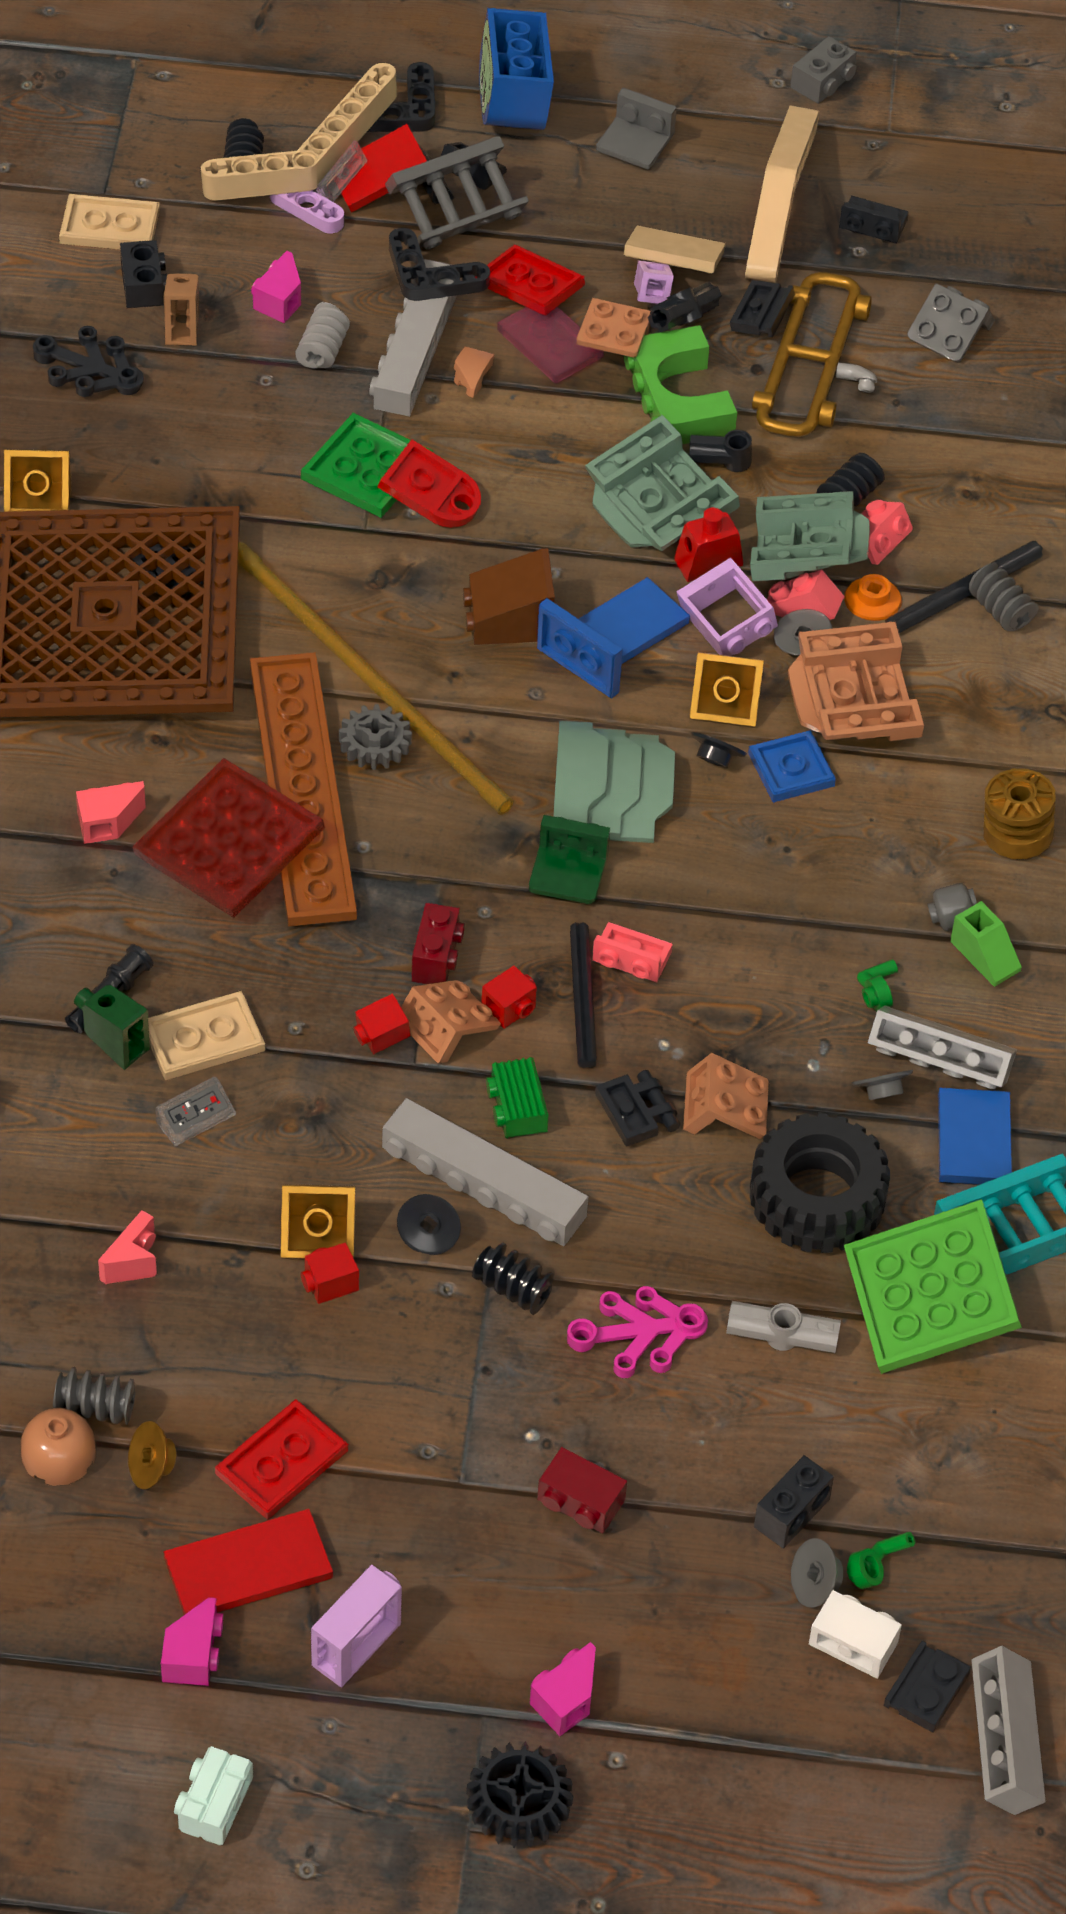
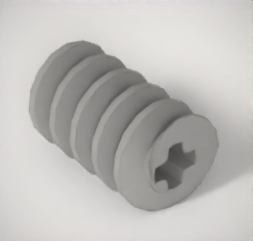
M321 302L316 305L303 333V337L299 342V346L295 351L298 363L308 368H328L333 365L346 332L350 327L348 317L335 305L327 302Z

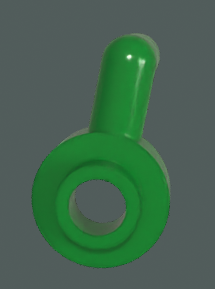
M893 959L860 971L857 975L858 982L864 987L862 989V996L865 1004L876 1012L883 1006L893 1007L890 988L883 978L898 972L897 964Z
M906 1532L876 1542L871 1549L866 1548L852 1553L849 1556L847 1565L849 1579L860 1589H868L881 1584L884 1577L882 1559L885 1555L913 1547L915 1545L913 1534Z

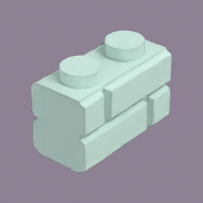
M211 1746L208 1748L203 1759L196 1758L189 1777L193 1783L188 1793L185 1791L180 1793L175 1804L174 1814L178 1815V1825L181 1832L195 1837H202L204 1840L217 1845H223L253 1779V1763L249 1759L234 1754L229 1755L228 1752Z

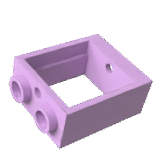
M731 557L677 591L681 608L690 615V621L719 655L732 656L738 654L747 645L760 637L767 636L778 626L773 606ZM734 589H737L756 614L720 636L700 611Z
M371 1564L311 1628L312 1666L341 1688L401 1625L402 1586L394 1575L387 1571L382 1572Z

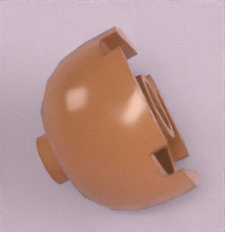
M64 1408L45 1410L37 1414L24 1429L21 1437L22 1463L29 1475L33 1478L35 1475L40 1479H44L45 1484L56 1486L73 1483L81 1479L87 1473V1468L91 1465L92 1461L93 1463L95 1461L94 1433L87 1420L72 1410Z

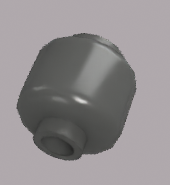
M957 883L936 889L933 892L934 902L927 905L932 923L940 922V926L944 931H952L955 916L977 904L973 888L967 889L965 884Z

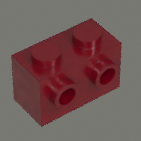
M425 903L412 955L411 982L422 984L447 982L450 970L455 971L458 959V950H455L456 943H462L465 923L459 922L460 908Z
M561 1447L539 1479L537 1500L541 1501L551 1511H560L572 1517L580 1526L586 1529L593 1528L603 1534L626 1500L627 1480Z

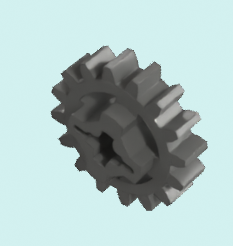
M375 704L373 710H368L363 705L361 706V713L358 714L352 710L350 711V720H342V728L339 729L341 752H347L348 761H353L357 758L358 767L362 768L366 763H371L372 770H376L377 764L382 763L385 768H389L390 760L400 763L401 754L408 755L409 745H411L412 741L410 722L403 721V713L401 712L393 715L392 707L390 706L385 711H382L379 704Z

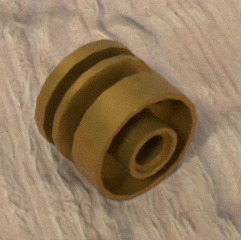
M1013 768L1000 772L990 779L985 788L984 839L989 848L997 854L1010 859H1028L1040 855L1049 848L1054 839L1056 795L1055 788L1048 778L1030 769Z

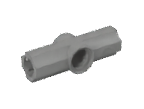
M732 1301L726 1333L766 1340L771 1347L780 1351H786L794 1346L835 1353L841 1320L800 1313L798 1308L789 1303H780L770 1308Z

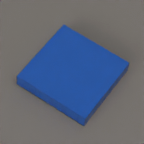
M811 730L749 746L748 754L772 802L835 786L836 778Z

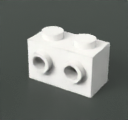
M832 1590L812 1624L809 1645L878 1679L898 1644L902 1624L896 1622L892 1616L885 1612H876L862 1605L853 1596L842 1595Z

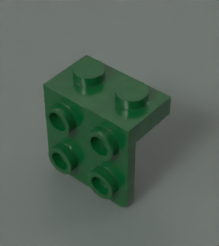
M543 815L540 827V845L529 881V891L534 894L585 904L594 903L609 853L610 827L569 820L563 817Z

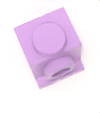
M638 260L634 285L638 292V301L658 304L667 300L666 297L670 296L674 277L669 265Z

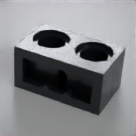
M157 240L120 243L126 308L164 306L163 293L165 292L167 274H161V271H166L164 252L158 253Z
M803 1455L757 1504L754 1528L784 1549L830 1500L834 1476Z

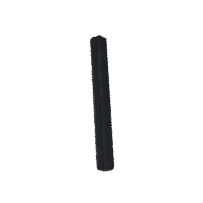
M575 922L570 926L577 1063L580 1068H594L596 1066L597 1052L589 926L584 922L580 924Z

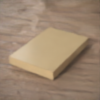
M69 194L59 235L60 244L120 249V243L153 240L160 212V203Z
M636 226L625 244L624 255L713 273L724 254L726 243Z
M242 991L148 1018L149 1044L165 1080L265 1051V1042Z

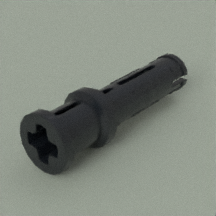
M131 944L126 949L127 954L117 964H111L107 968L106 977L92 992L97 993L105 985H112L121 992L129 991L134 986V980L143 971H149L153 967L151 957L141 947ZM76 1007L65 1017V1022L74 1032H79V1034L84 1031L83 1011Z

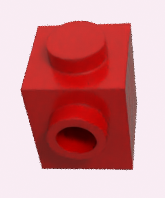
M512 966L482 986L481 1003L491 1009L492 1015L500 1021V1026L505 1029L518 1019L528 1017L536 1008L537 986L529 975L523 974L517 967Z
M393 993L355 1012L357 1025L353 1027L354 1033L362 1046L367 1044L373 1055L411 1036L409 1020Z
M346 1242L329 1248H319L311 1254L305 1255V1271L301 1272L302 1283L307 1293L313 1292L318 1304L359 1291V1269Z

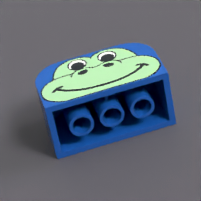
M487 8L479 62V87L483 124L544 130L554 84L546 13Z

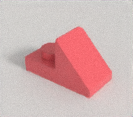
M141 1210L98 1260L101 1282L109 1284L156 1276V1257L148 1252L156 1238L153 1216Z

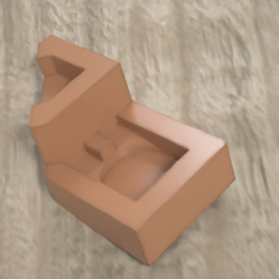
M465 346L455 360L454 369L456 372L454 383L457 386H465L467 388L466 394L469 397L473 398L481 389L483 376L493 366L494 354Z

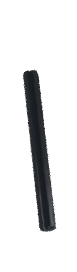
M1030 541L993 562L998 564V569H1005L1009 575L1041 558L1043 548L1037 541ZM978 570L886 618L885 623L896 622L898 633H901L972 595L969 591V583Z

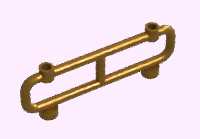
M817 272L807 276L800 286L792 285L795 296L790 304H794L764 392L755 391L752 402V409L757 410L756 419L759 425L766 431L801 437L814 431L818 422L822 426H833L837 403L826 401L853 318L867 321L872 304V296L861 295V288L858 283L847 276ZM819 284L844 288L849 292L830 350L793 344L806 306L808 307L812 288ZM789 356L825 362L806 421L801 424L776 421L769 417V413L773 410L775 395Z

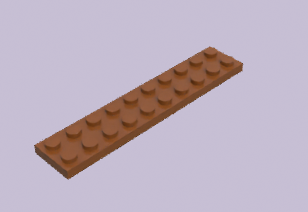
M316 652L250 658V670L288 926L357 920V909Z

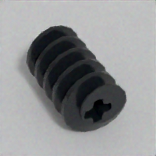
M241 118L230 123L227 128L224 158L262 154L264 135L254 121Z
M858 453L853 455L848 462H845L840 469L836 470L825 483H822L818 487L817 493L853 491L855 507L863 499H866L869 493L873 492L878 485L883 483L885 474L878 462L865 453Z
M504 1242L500 1243L495 1249L491 1246L485 1248L474 1264L472 1277L475 1280L483 1279L485 1286L488 1288L495 1287V1291L499 1295L506 1294L510 1302H518V1305L523 1310L530 1309L532 1315L538 1313L551 1293L555 1275L549 1272L543 1278H540L543 1268L539 1264L529 1271L528 1268L531 1260L528 1257H525L519 1264L516 1263L519 1255L517 1250H513L505 1256L507 1245Z

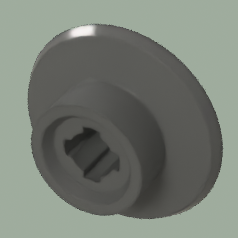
M812 609L796 610L785 615L777 623L778 626L774 629V640L776 645L784 652L799 656L801 654L798 638L799 632L832 629V625L828 617L819 611Z
M913 1070L851 1083L853 1086H866L869 1100L904 1093L901 1079L912 1074Z
M812 1538L805 1541L794 1556L791 1567V1584L796 1598L801 1604L806 1607H817L827 1601L832 1590L837 1591L841 1586L843 1566L841 1561L835 1556L832 1548L825 1541Z

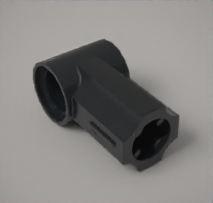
M732 430L725 437L691 435L689 456L694 462L724 464L730 471L743 472L752 463V437L744 430Z

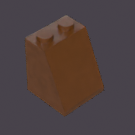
M539 549L469 574V587L463 588L464 607H470V612H466L467 632H473L474 645L537 642L539 604L546 598L555 602L549 549Z

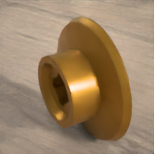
M146 1421L136 1429L128 1452V1467L132 1481L138 1488L148 1489L156 1485L162 1476L170 1474L176 1462L174 1442L166 1438L162 1428L153 1421Z

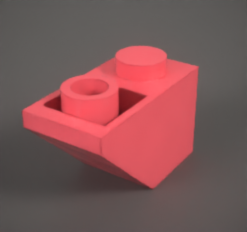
M821 569L809 574L803 573L797 578L785 582H777L770 588L767 601L773 606L775 615L782 618L796 610L812 609L823 613L829 620L835 618L845 596Z
M143 781L76 791L77 813L84 844L118 839L146 808Z

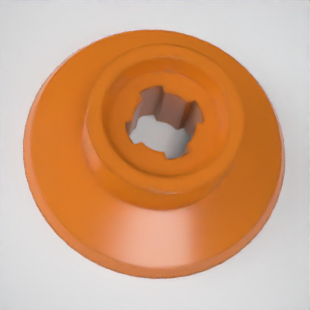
M868 574L855 580L847 587L844 593V602L849 611L865 620H885L897 613L902 605V597L897 587L879 574Z

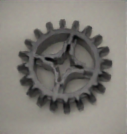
M525 1741L521 1746V1750H514L513 1745L509 1742L506 1745L505 1753L494 1747L491 1751V1759L484 1756L481 1757L479 1768H473L470 1773L471 1782L467 1784L466 1794L469 1797L467 1799V1808L473 1812L472 1820L475 1825L483 1824L482 1832L484 1836L496 1832L495 1840L498 1844L506 1837L511 1839V1845L515 1848L519 1840L525 1839L526 1844L531 1847L536 1836L543 1842H546L549 1839V1831L558 1834L561 1829V1821H567L569 1818L570 1810L568 1808L573 1804V1795L570 1792L572 1791L571 1778H566L567 1769L565 1765H557L555 1753L544 1758V1749L541 1745L534 1752H531ZM513 1774L512 1776H510V1777H508V1778H502V1777H504V1776H506V1775ZM530 1775L536 1777L542 1782H537L530 1777ZM522 1784V1794L524 1796H521L520 1805H517L515 1793H518L519 1785ZM497 1807L505 1808L510 1814L504 1813ZM532 1811H539L535 1814L526 1816L528 1813Z

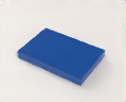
M647 577L580 617L579 620L623 649L621 664L689 624L690 615Z
M548 598L539 604L537 649L609 698L616 696L620 690L623 649Z
M939 1088V1182L983 1184L1012 1173L1010 1092Z

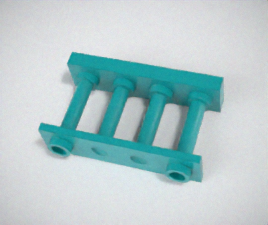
M1063 1153L938 1200L936 1201L934 1215L982 1199L989 1219L1008 1247L1007 1250L999 1252L1006 1275L1065 1253L1066 1227L1054 1231L1032 1197L1044 1192L1052 1193L1066 1215V1188L1064 1186L1066 1183V1157ZM1012 1204H1020L1040 1237L1022 1243L1001 1209Z

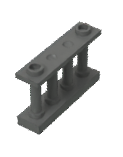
M500 136L398 171L389 177L385 183L389 195L399 191L401 195H405L422 234L417 237L420 248L425 247L426 250H430L442 244V240L504 217L506 221H509L522 214V209L529 200L527 196L513 200L496 162L498 159L497 155L504 147ZM480 163L481 166H485L502 205L489 210L486 209L469 171L472 165ZM452 172L455 176H459L475 212V215L461 220L443 182L444 175ZM424 182L432 185L449 223L448 225L433 230L416 192L417 185Z

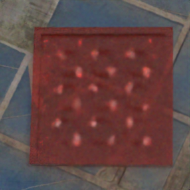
M223 758L132 848L137 857L235 918L325 829L322 818Z

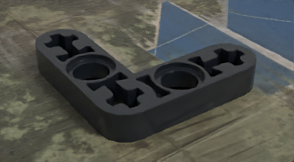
M416 62L408 67L407 102H392L367 132H393L405 124H408L411 132L428 131L434 127L435 94L432 66L424 62ZM418 76H423V82H418ZM418 94L427 95L428 97L425 99H417L414 96ZM419 111H424V117H419ZM392 114L399 116V118L387 119L385 116Z
M397 228L389 234L390 256L401 292L408 300L422 301L479 293L489 287L490 269L484 263L469 262L426 268L417 236L411 229ZM401 242H404L407 249L402 250ZM406 261H412L417 265H415L414 267H405L402 265V263ZM416 278L417 286L411 283V279ZM448 278L454 282L451 284H441L438 281Z

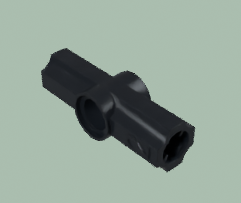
M706 282L695 288L690 287L666 297L667 300L651 307V312L648 316L651 327L663 332L703 317L704 313L719 306V300L722 297L718 286Z

